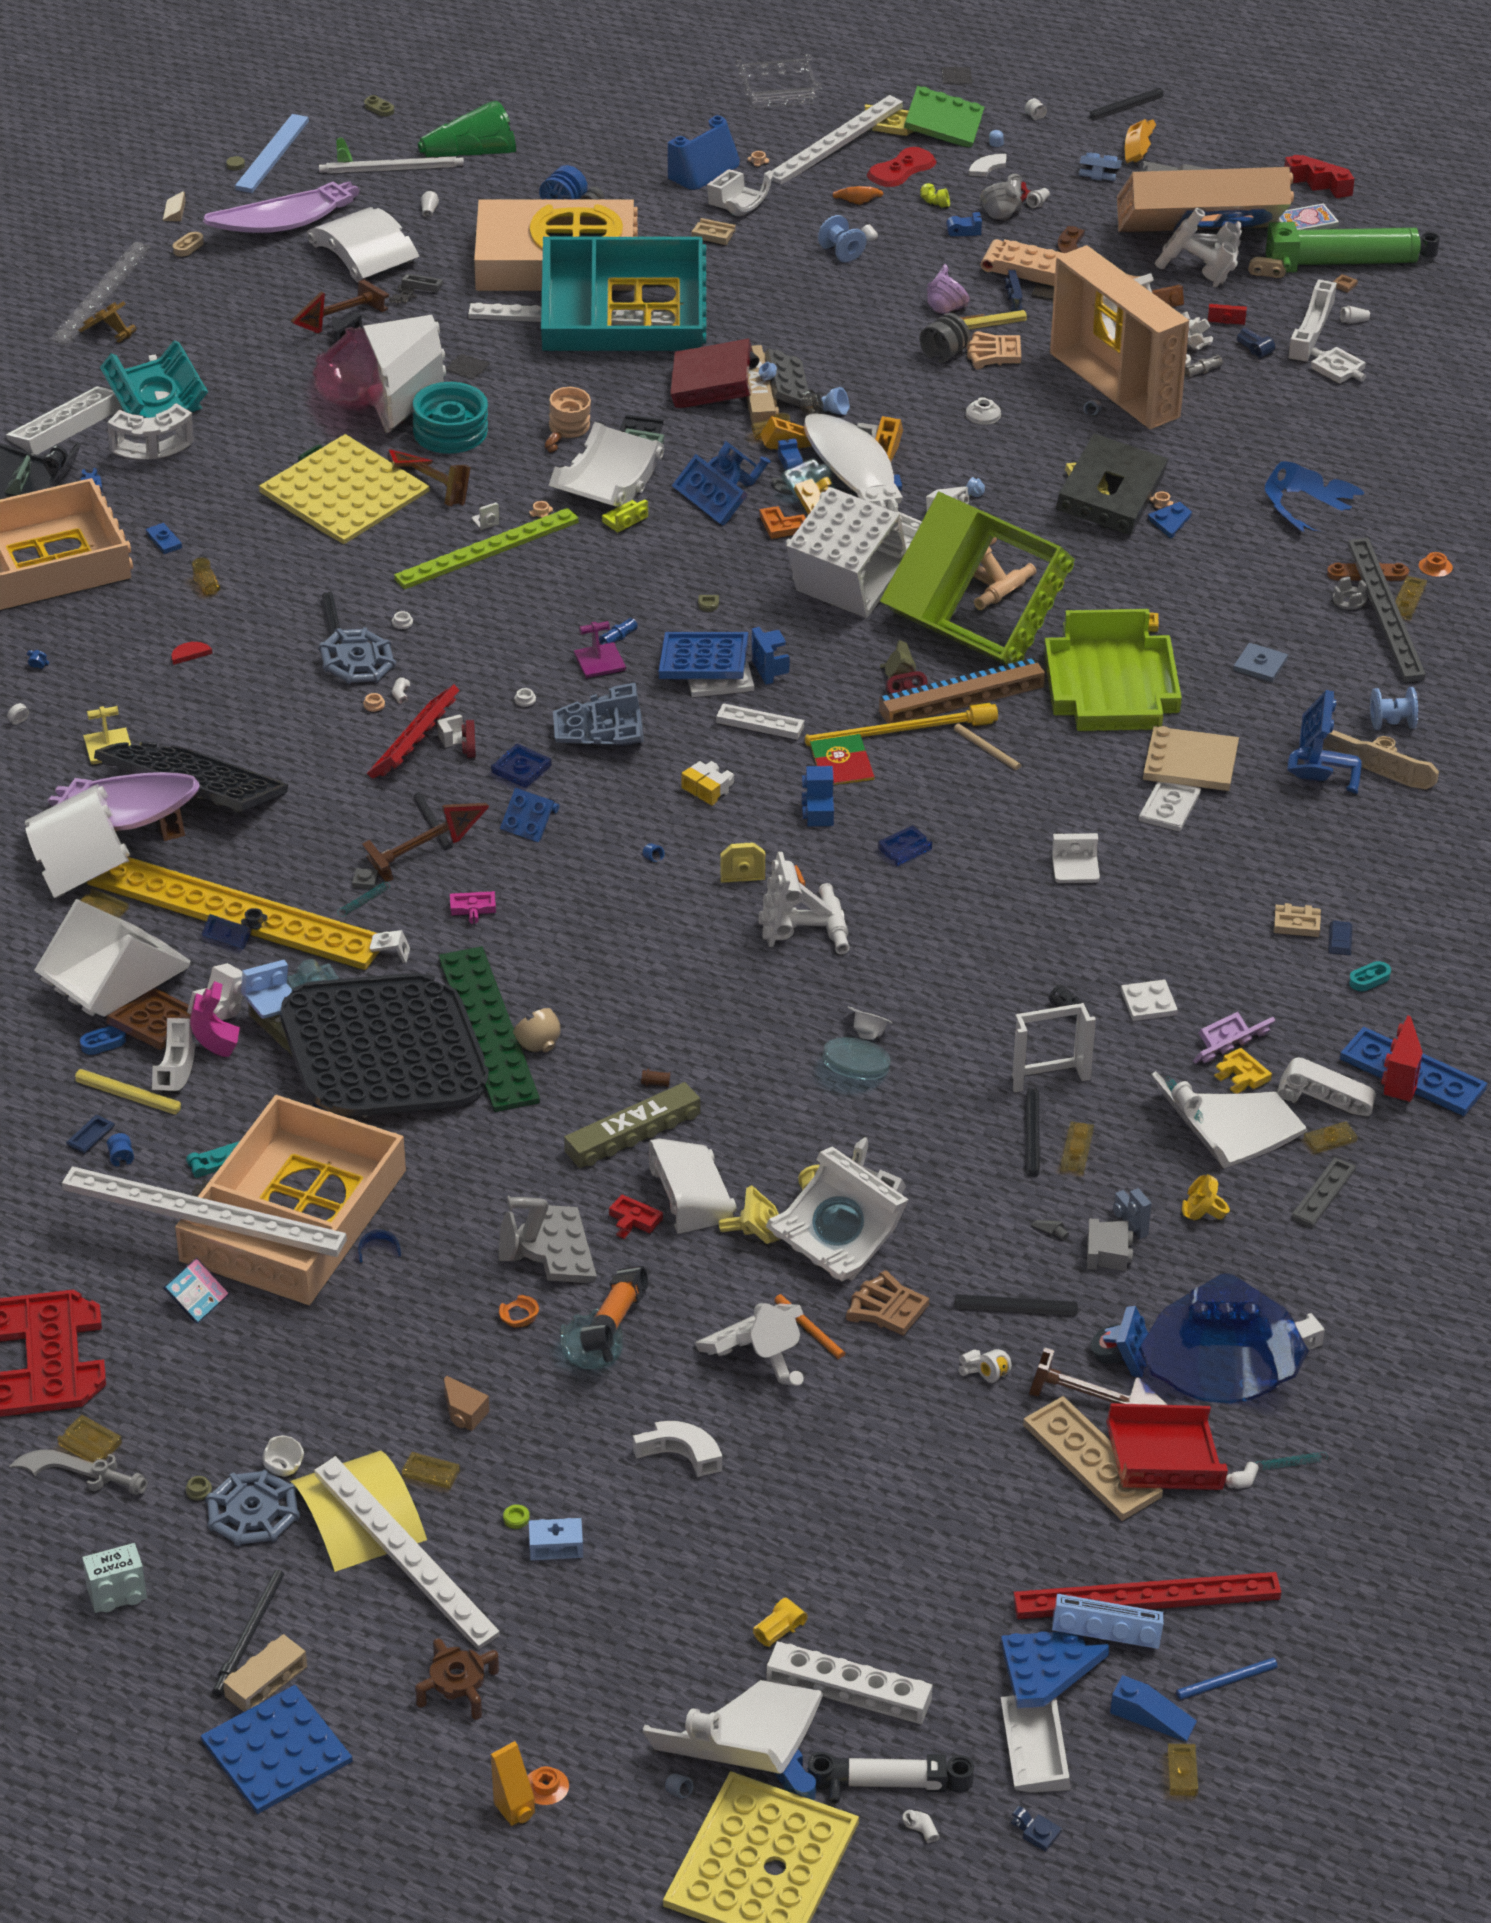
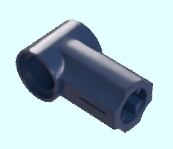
M1246 327L1241 329L1237 335V341L1249 348L1251 354L1258 356V359L1275 351V343L1269 336L1262 338Z

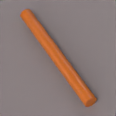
M781 1294L777 1295L774 1300L777 1304H791ZM801 1315L796 1318V1322L837 1359L845 1356V1352L806 1316Z

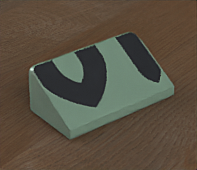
M27 455L15 469L5 490L6 493L14 495L21 493L31 472L30 456Z

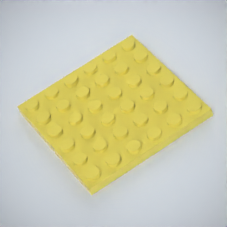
M346 434L259 486L260 493L343 544L430 491V486L401 468L393 466L391 462Z

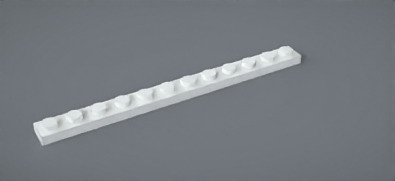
M471 303L468 317L469 319L541 322L542 307L538 305L521 306L518 304ZM613 310L611 325L644 326V312ZM670 311L651 312V326H672L675 323V315Z
M73 1166L62 1182V1188L65 1191L338 1257L347 1241L346 1233Z

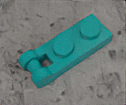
M239 1142L201 1154L196 1152L190 1153L186 1157V1162L189 1167H192L191 1171L194 1177L198 1178L217 1172Z

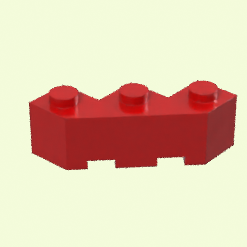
M1304 155L1285 157L1284 167L1290 168V173L1293 174V183L1307 182L1312 191L1330 189L1335 198L1353 196L1355 178L1349 169Z

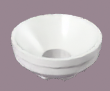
M978 398V400L968 405L966 417L973 423L988 425L1000 419L1001 410L992 400Z

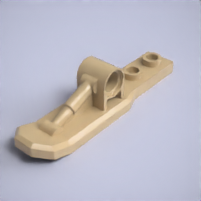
M1333 730L1324 739L1322 750L1358 756L1361 760L1362 768L1407 786L1428 789L1437 783L1439 771L1432 763L1419 761L1398 753L1395 747V740L1390 737L1381 736L1372 743L1360 741Z

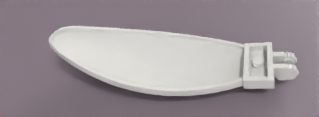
M810 414L806 416L804 422L805 433L812 447L825 464L854 490L860 499L886 509L888 507L889 510L897 512L898 503L902 502L903 497L896 484H894L892 466L882 446L866 431L840 418L825 414Z

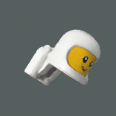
M1000 1349L992 1350L983 1355H980L979 1350H972L959 1357V1361L962 1364L959 1367V1373L962 1376L979 1372L990 1383L998 1381L1001 1376H1006L1012 1366L1010 1356Z

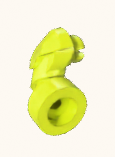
M927 183L921 187L920 195L927 203L939 205L941 208L950 206V198L946 188L938 190L937 194H935L933 184Z

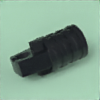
M1057 985L1050 992L1048 998L1056 1007L1082 1003L1077 996L1063 985ZM1076 1014V1015H1070V1016H1072L1073 1018L1077 1019V1014Z

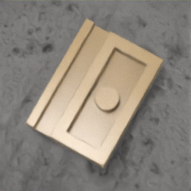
M701 218L700 223L698 222L692 230V237H702L704 241L727 245L733 233H735V225Z

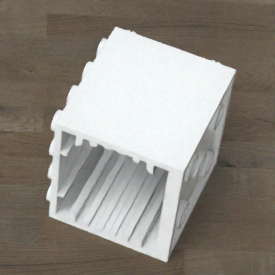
M828 487L825 493L822 492L820 494V500L791 540L787 539L785 543L792 568L793 580L795 581L797 591L867 618L882 598L907 551L900 514Z

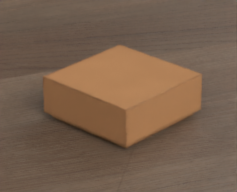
M1343 274L1333 281L1337 283V289L1347 293L1358 284V280Z

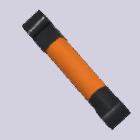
M644 1266L620 1268L617 1270V1274L614 1275L609 1283L611 1288L609 1295L591 1324L583 1326L581 1329L580 1340L584 1351L601 1350L604 1362H611L614 1359L611 1351L614 1340L613 1335L633 1303H639L644 1295L643 1291L648 1288V1274Z

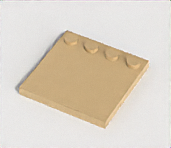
M1154 726L1143 780L1230 791L1239 737Z

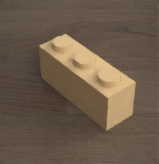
M284 1634L275 1641H271L258 1655L251 1657L239 1670L231 1673L223 1682L225 1697L243 1712L264 1702L307 1667L306 1651Z

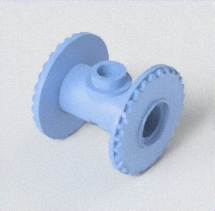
M831 216V218L825 220V223L819 229V244L824 249L836 246L835 254L841 262L846 263L859 258L865 249L867 240L864 232L860 229L849 230L848 221L843 216Z
M1408 687L1406 698H1397L1395 701L1392 699H1382L1379 688L1373 689L1370 699V714L1374 730L1381 729L1382 719H1386L1389 724H1398L1402 718H1407L1409 728L1414 729L1418 721V700L1414 687Z

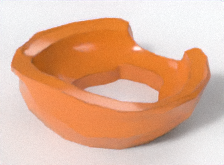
M525 1295L517 1296L515 1301L507 1305L501 1303L499 1307V1315L502 1321L514 1328L525 1327L533 1323L539 1312L537 1301ZM519 1306L527 1310L529 1316L513 1321L509 1317V1310Z

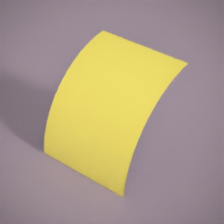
M378 1451L342 1463L416 1543L427 1540L408 1489L398 1470L384 1452ZM315 1473L290 1481L303 1496L316 1521L335 1572L387 1554L317 1479Z

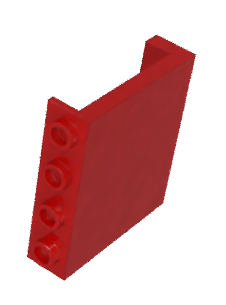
M1111 1403L1106 1424L1122 1487L1223 1490L1228 1469L1226 1464H1220L1208 1423L1211 1407Z

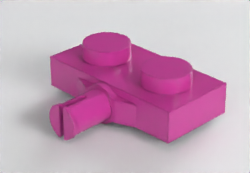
M495 891L450 894L451 915L469 914V922L473 924V918H475V924L478 923V914L496 913Z

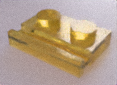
M93 888L90 890L91 893L89 895L86 894L80 899V901L117 918H120L129 909L128 903Z
M84 1415L78 1417L65 1430L63 1436L59 1435L57 1437L58 1445L92 1463L103 1458L106 1459L108 1454H111L122 1444L120 1435Z

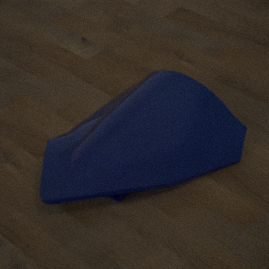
M1229 1273L1216 1276L1167 1306L1158 1315L1148 1335L1139 1347V1351L1151 1376L1168 1383L1175 1390L1189 1397L1217 1403L1244 1402L1269 1393L1281 1383L1297 1376L1309 1352L1292 1316L1285 1307Z

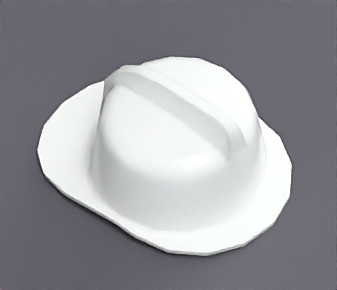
M848 1006L849 1009L855 1011L854 1029L862 1039L874 1040L876 1037H881L887 1025L892 1024L890 1020Z

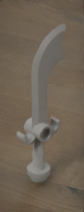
M44 1449L26 1453L9 1466L10 1468L26 1469L34 1476L47 1468H65L95 1478V1482L87 1481L88 1488L92 1491H97L103 1487V1484L114 1481L128 1486L129 1492L137 1495L139 1493L142 1494L146 1490L148 1483L142 1474L135 1473L131 1477L114 1471L117 1468V1462L112 1454H108L110 1462L108 1464L105 1460H97L92 1463L59 1451Z

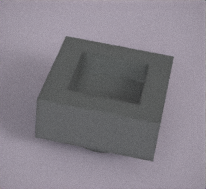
M356 868L352 888H375L378 870Z

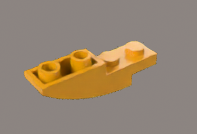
M1144 119L1129 127L1125 139V160L1127 163L1140 161L1143 155L1148 152L1147 149L1151 145L1148 136L1153 133V129L1156 126L1153 119L1148 122Z

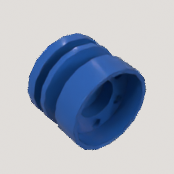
M563 165L541 184L539 195L541 200H580L587 193V181L578 169L573 166Z

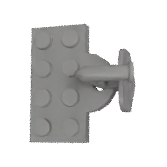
M507 1196L510 1211L512 1208H526L530 1210L526 1222L519 1229H517L514 1214L512 1212L505 1213L500 1227V1261H518L527 1257L533 1261L543 1263L547 1280L580 1283L595 1282L597 1275L578 1207L548 1205L547 1201L541 1198Z

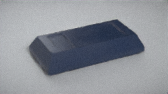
M1343 921L1330 922L1328 953L1351 955L1352 924Z
M96 1114L66 1144L85 1154L115 1126V1123Z

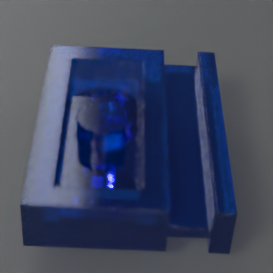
M912 825L878 841V849L890 860H894L898 866L931 850L933 842L926 840L927 837Z

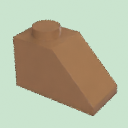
M446 1376L444 1378L445 1398L451 1421L459 1428L465 1427L473 1431L489 1413V1396L451 1377Z

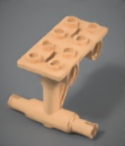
M995 537L981 560L983 567L979 565L973 577L989 585L985 593L974 600V605L978 610H983L991 603L996 604L1000 602L1002 597L1015 588L1024 586L1026 580L1036 574L1035 566L1028 563L1020 570H1013L1006 575L991 553L992 549L990 546L997 541Z

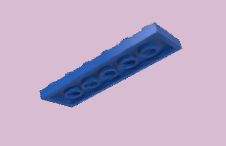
M1363 1027L1342 1050L1340 1060L1382 1078L1384 1071L1388 1069L1384 1067L1387 1054H1392L1390 1049L1393 1040ZM1422 1054L1418 1084L1414 1094L1465 1116L1486 1091L1488 1083Z

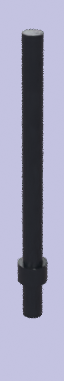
M281 1570L274 1571L227 1663L222 1665L218 1673L219 1679L212 1690L214 1695H223V1682L231 1673L237 1671V1666L284 1577V1573Z

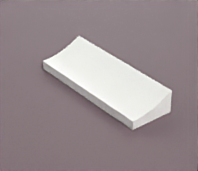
M97 386L6 434L9 441L25 451L39 454L123 408L113 390Z

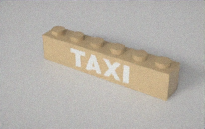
M762 345L752 346V349L760 361L756 368L749 369L748 383L751 389V396H746L752 427L766 426L771 416L779 418V409L773 394L771 380H762L758 373L761 365L766 362L765 353H763Z

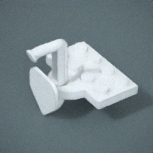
M759 1303L754 1308L753 1316L695 1342L699 1352H707L708 1355L717 1353L718 1356L730 1353L733 1346L738 1344L744 1346L752 1342L754 1350L759 1356L770 1358L780 1384L798 1386L802 1384L804 1379L799 1371H793L789 1374L781 1353L796 1345L799 1340L800 1332L796 1318L803 1315L800 1305L778 1304L772 1306L767 1303Z

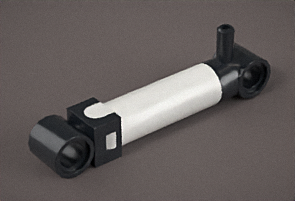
M816 1752L808 1759L807 1773L814 1776L816 1789H827L829 1787V1801L837 1804L840 1802L841 1786L926 1788V1792H946L947 1785L954 1792H966L973 1785L974 1763L970 1758L963 1755L954 1756L946 1762V1755L927 1754V1760L833 1758L832 1755L826 1752Z

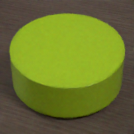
M512 1505L505 1509L503 1519L505 1525L509 1528L520 1529L529 1523L530 1515L526 1507Z

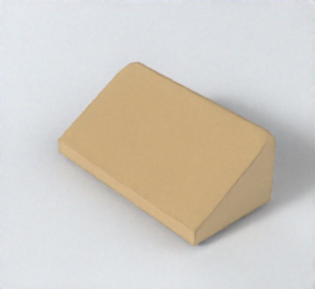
M181 192L167 200L163 221H182L186 202L185 192Z

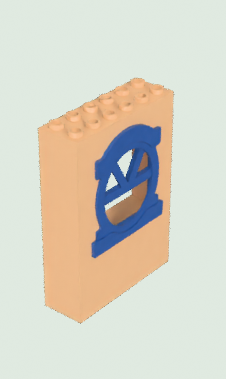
M1289 167L1133 172L1117 195L1118 231H1176L1182 221L1190 217L1195 208H1200L1205 212V216L1197 225V230L1221 229L1226 222L1236 224L1237 221L1241 223V228L1268 227L1269 222H1276L1294 201V193L1290 189V184L1293 183V174L1290 173Z

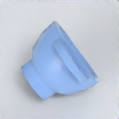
M834 388L827 396L822 397L821 406L825 412L830 411V413L836 415L847 414L850 404L844 388Z

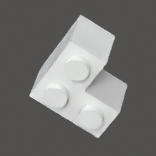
M228 963L214 966L207 989H210L214 981L223 984L221 998L214 1013L221 1020L235 1017L241 1010L243 997L241 993L242 971ZM205 989L192 992L187 1013L191 1014L196 993L203 995Z

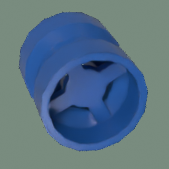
M123 1133L112 1135L107 1140L111 1163L114 1166H120L119 1161L126 1160L127 1164H131L134 1160V1153L131 1148L130 1137Z

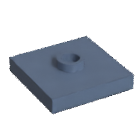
M1249 643L1234 664L1233 670L1273 682L1288 660V654Z

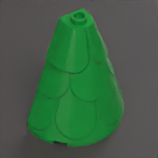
M491 101L452 120L448 124L441 125L421 137L420 142H418V149L426 157H453L459 155L516 152L514 133L510 131V120L504 107L498 101Z

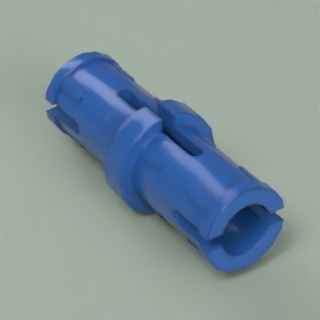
M629 618L619 625H614L610 631L599 636V642L603 645L620 639L623 640L627 634L638 628L637 622Z

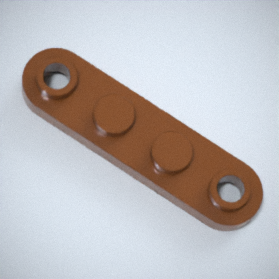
M1334 563L1328 566L1327 576L1330 579L1339 581L1341 578L1350 577L1351 581L1362 580L1355 563ZM1379 563L1386 581H1402L1408 578L1409 568L1404 564Z

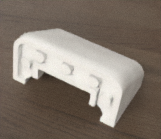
M660 1138L650 1140L649 1169L652 1176L660 1177L670 1200V1211L676 1215L674 1227L677 1234L719 1225L720 1219L733 1218V1213L737 1211L734 1198L730 1199L714 1164L715 1160L712 1149L708 1150L705 1145Z

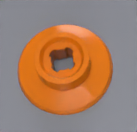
M1439 552L1429 553L1426 558L1419 562L1420 570L1430 576H1445L1453 569L1447 557Z
M544 1766L528 1774L535 1803L550 1805L557 1803L566 1796L569 1790L567 1777L555 1768ZM547 1780V1782L550 1783L548 1785L543 1784V1781Z

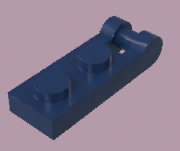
M1008 270V278H1005V289H1007L1008 299H1011L1013 304L1011 305V312L1021 311L1023 295L1016 270Z

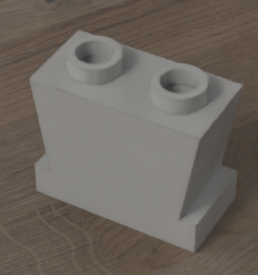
M1089 1218L1087 1269L1097 1270V1266L1127 1271V1263H1132L1133 1249L1128 1248V1246H1132L1133 1231H1128V1221L1099 1222V1219Z

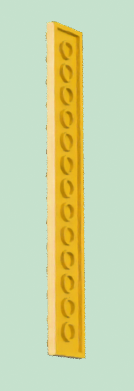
M127 857L129 862L123 863L87 881L88 885L363 970L368 968L380 952H371L370 950L373 935L378 933ZM258 908L263 914L268 916V920L262 923L260 929L255 930L241 924V920L245 918V912L248 909Z

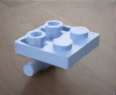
M1086 153V156H1081L1080 163L1093 165L1092 170L1080 169L1079 176L1091 177L1093 180L1100 181L1102 179L1115 181L1116 174L1104 172L1105 167L1120 168L1122 161L1117 160V156L1104 155V158H1101L1098 153Z

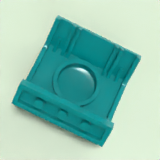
M174 340L162 356L154 361L124 369L117 355L111 353L100 366L101 371L126 413L143 416V418L156 417V414L168 410L174 404H178L190 412L203 409L200 402L207 395L208 391L180 342ZM155 391L168 392L170 394L163 399L157 400Z

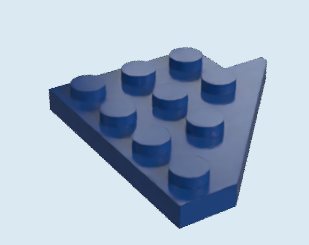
M1038 1632L1001 1636L1002 1650L1017 1708L1046 1706L1109 1656L1108 1644L1085 1646L1082 1635L1065 1632Z

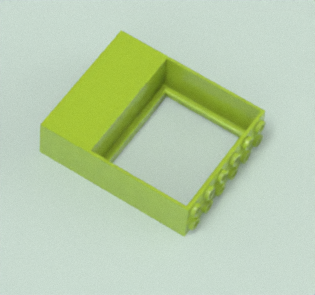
M938 491L880 602L894 613L1007 665L1024 660L1028 647L1034 642L1037 630L1044 623L1045 615L1052 608L1057 593L1063 588L1067 574L1072 571L1075 559L1061 546ZM994 537L1050 562L1005 647L949 622Z

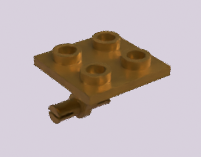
M123 301L118 305L114 302L107 306V311L105 309L100 310L94 314L95 319L93 316L83 322L84 326L78 330L81 333L99 321L104 320L118 333L115 335L116 341L121 342L125 338H130L137 328H134L135 325H130L126 328L116 310L125 305Z

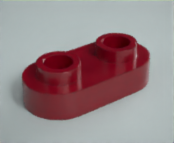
M914 671L890 677L886 681L885 689L888 694L927 685L928 681L924 673ZM913 679H916V680H917V682H918V685H917V686H914V685H913V683H912V680H913ZM893 683L898 685V690L893 689Z
M466 720V724H461L462 737H466V741H462L463 754H467V758H476L474 720Z

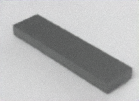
M1334 1157L1292 1213L1291 1219L1313 1228L1356 1171V1166Z

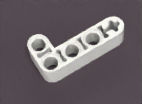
M1295 1058L1289 1063L1281 1076L1277 1092L1282 1099L1292 1101V1103H1295L1303 1092L1349 1113L1369 1116L1372 1113L1376 1096L1375 1091L1371 1087L1304 1058Z

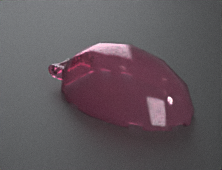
M349 327L345 329L346 334L329 350L317 355L315 359L317 365L313 369V376H315L314 385L326 400L344 410L360 411L377 405L383 396V385L378 373L377 359L364 329Z

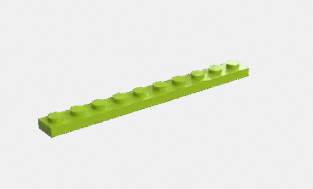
M568 508L560 510L533 522L394 574V580L404 590L577 524L579 523V518Z

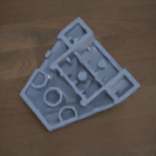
M636 683L614 686L608 689L609 694L598 698L597 694L590 696L591 701L581 704L577 701L553 711L555 741L557 743L616 746L644 742L642 715Z

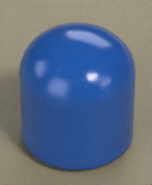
M650 843L643 848V856L652 862H657L652 858L653 851H657L660 854V860L664 858V849L659 845Z

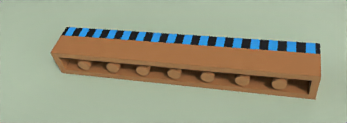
M1035 658L880 696L879 712L887 724L917 720L1043 688L1045 672Z

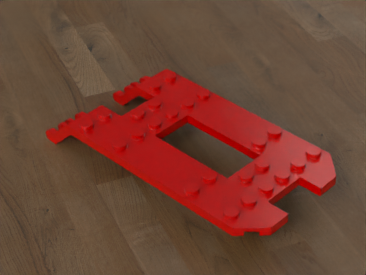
M74 1289L0 1298V1342L26 1339L28 1369L0 1372V1417L83 1407L106 1386L104 1359L79 1362L77 1332L102 1330L100 1304L93 1300L87 1301L82 1298L81 1293Z

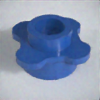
M31 650L27 651L29 656L28 664L31 667L44 668V665H49V661L46 659L47 655L39 650L34 652Z

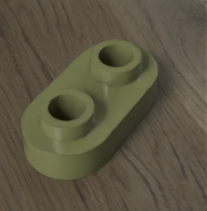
M371 95L364 100L365 108L380 116H391L394 114V105L378 96Z

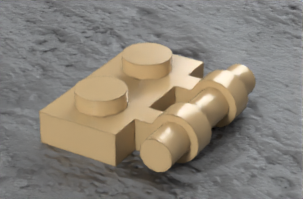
M1289 903L1276 905L1274 933L1319 937L1321 909L1312 908L1310 905L1297 907Z

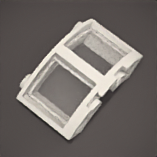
M174 404L168 410L156 414V417L143 418V416L132 415L119 410L107 422L110 452L127 459L148 460L163 458L181 452L193 443L192 412L178 404Z

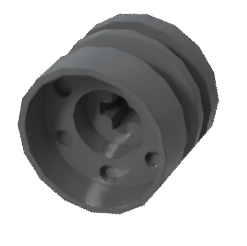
M946 313L922 329L919 335L921 349L927 357L942 356L943 358L938 362L944 363L968 347L971 335L963 319L953 313Z

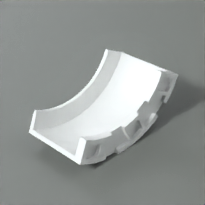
M369 207L307 231L309 242L315 248L324 246L334 251L346 264L352 278L357 283L366 277L406 262H413L420 257L409 236L405 237L400 231L402 230L400 224L391 215L379 208L373 209Z
M594 422L585 443L587 448L584 453H579L571 462L570 467H555L549 486L619 507L631 501L638 492L642 493L644 491L645 484L651 477L658 460L664 455V444L657 440L651 441Z
M96 784L25 821L27 826L25 829L37 862H42L45 867V871L42 874L54 898H58L64 895L65 892L123 863L129 862L127 857L130 853L126 845L120 843L110 820V817L113 815L107 805L106 798H108V794L103 786L99 787Z

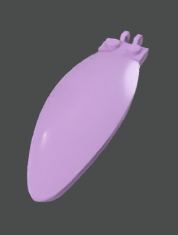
M330 182L315 190L207 213L204 216L203 222L211 227L238 232L271 233L286 231L312 223L327 215L336 207H344L348 203L353 202V198L359 194V189L357 186H353L351 182H344L340 185Z
M166 772L131 774L95 781L74 778L69 787L58 786L55 789L58 796H51L48 801L50 805L55 806L98 784L99 787L103 786L108 794L106 801L113 815L110 817L114 830H128L150 824L174 812L197 793L200 784L192 775Z

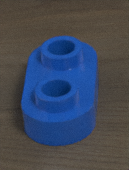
M113 1026L86 1033L80 1038L81 1050L85 1054L93 1055L120 1047L126 1042V1033Z

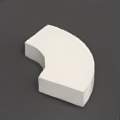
M1006 154L988 155L976 160L969 169V176L987 177L988 173L992 170L1006 168Z

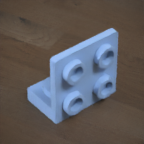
M285 960L242 970L241 993L262 1019L279 1015L284 997H287L292 991L287 984L288 964Z

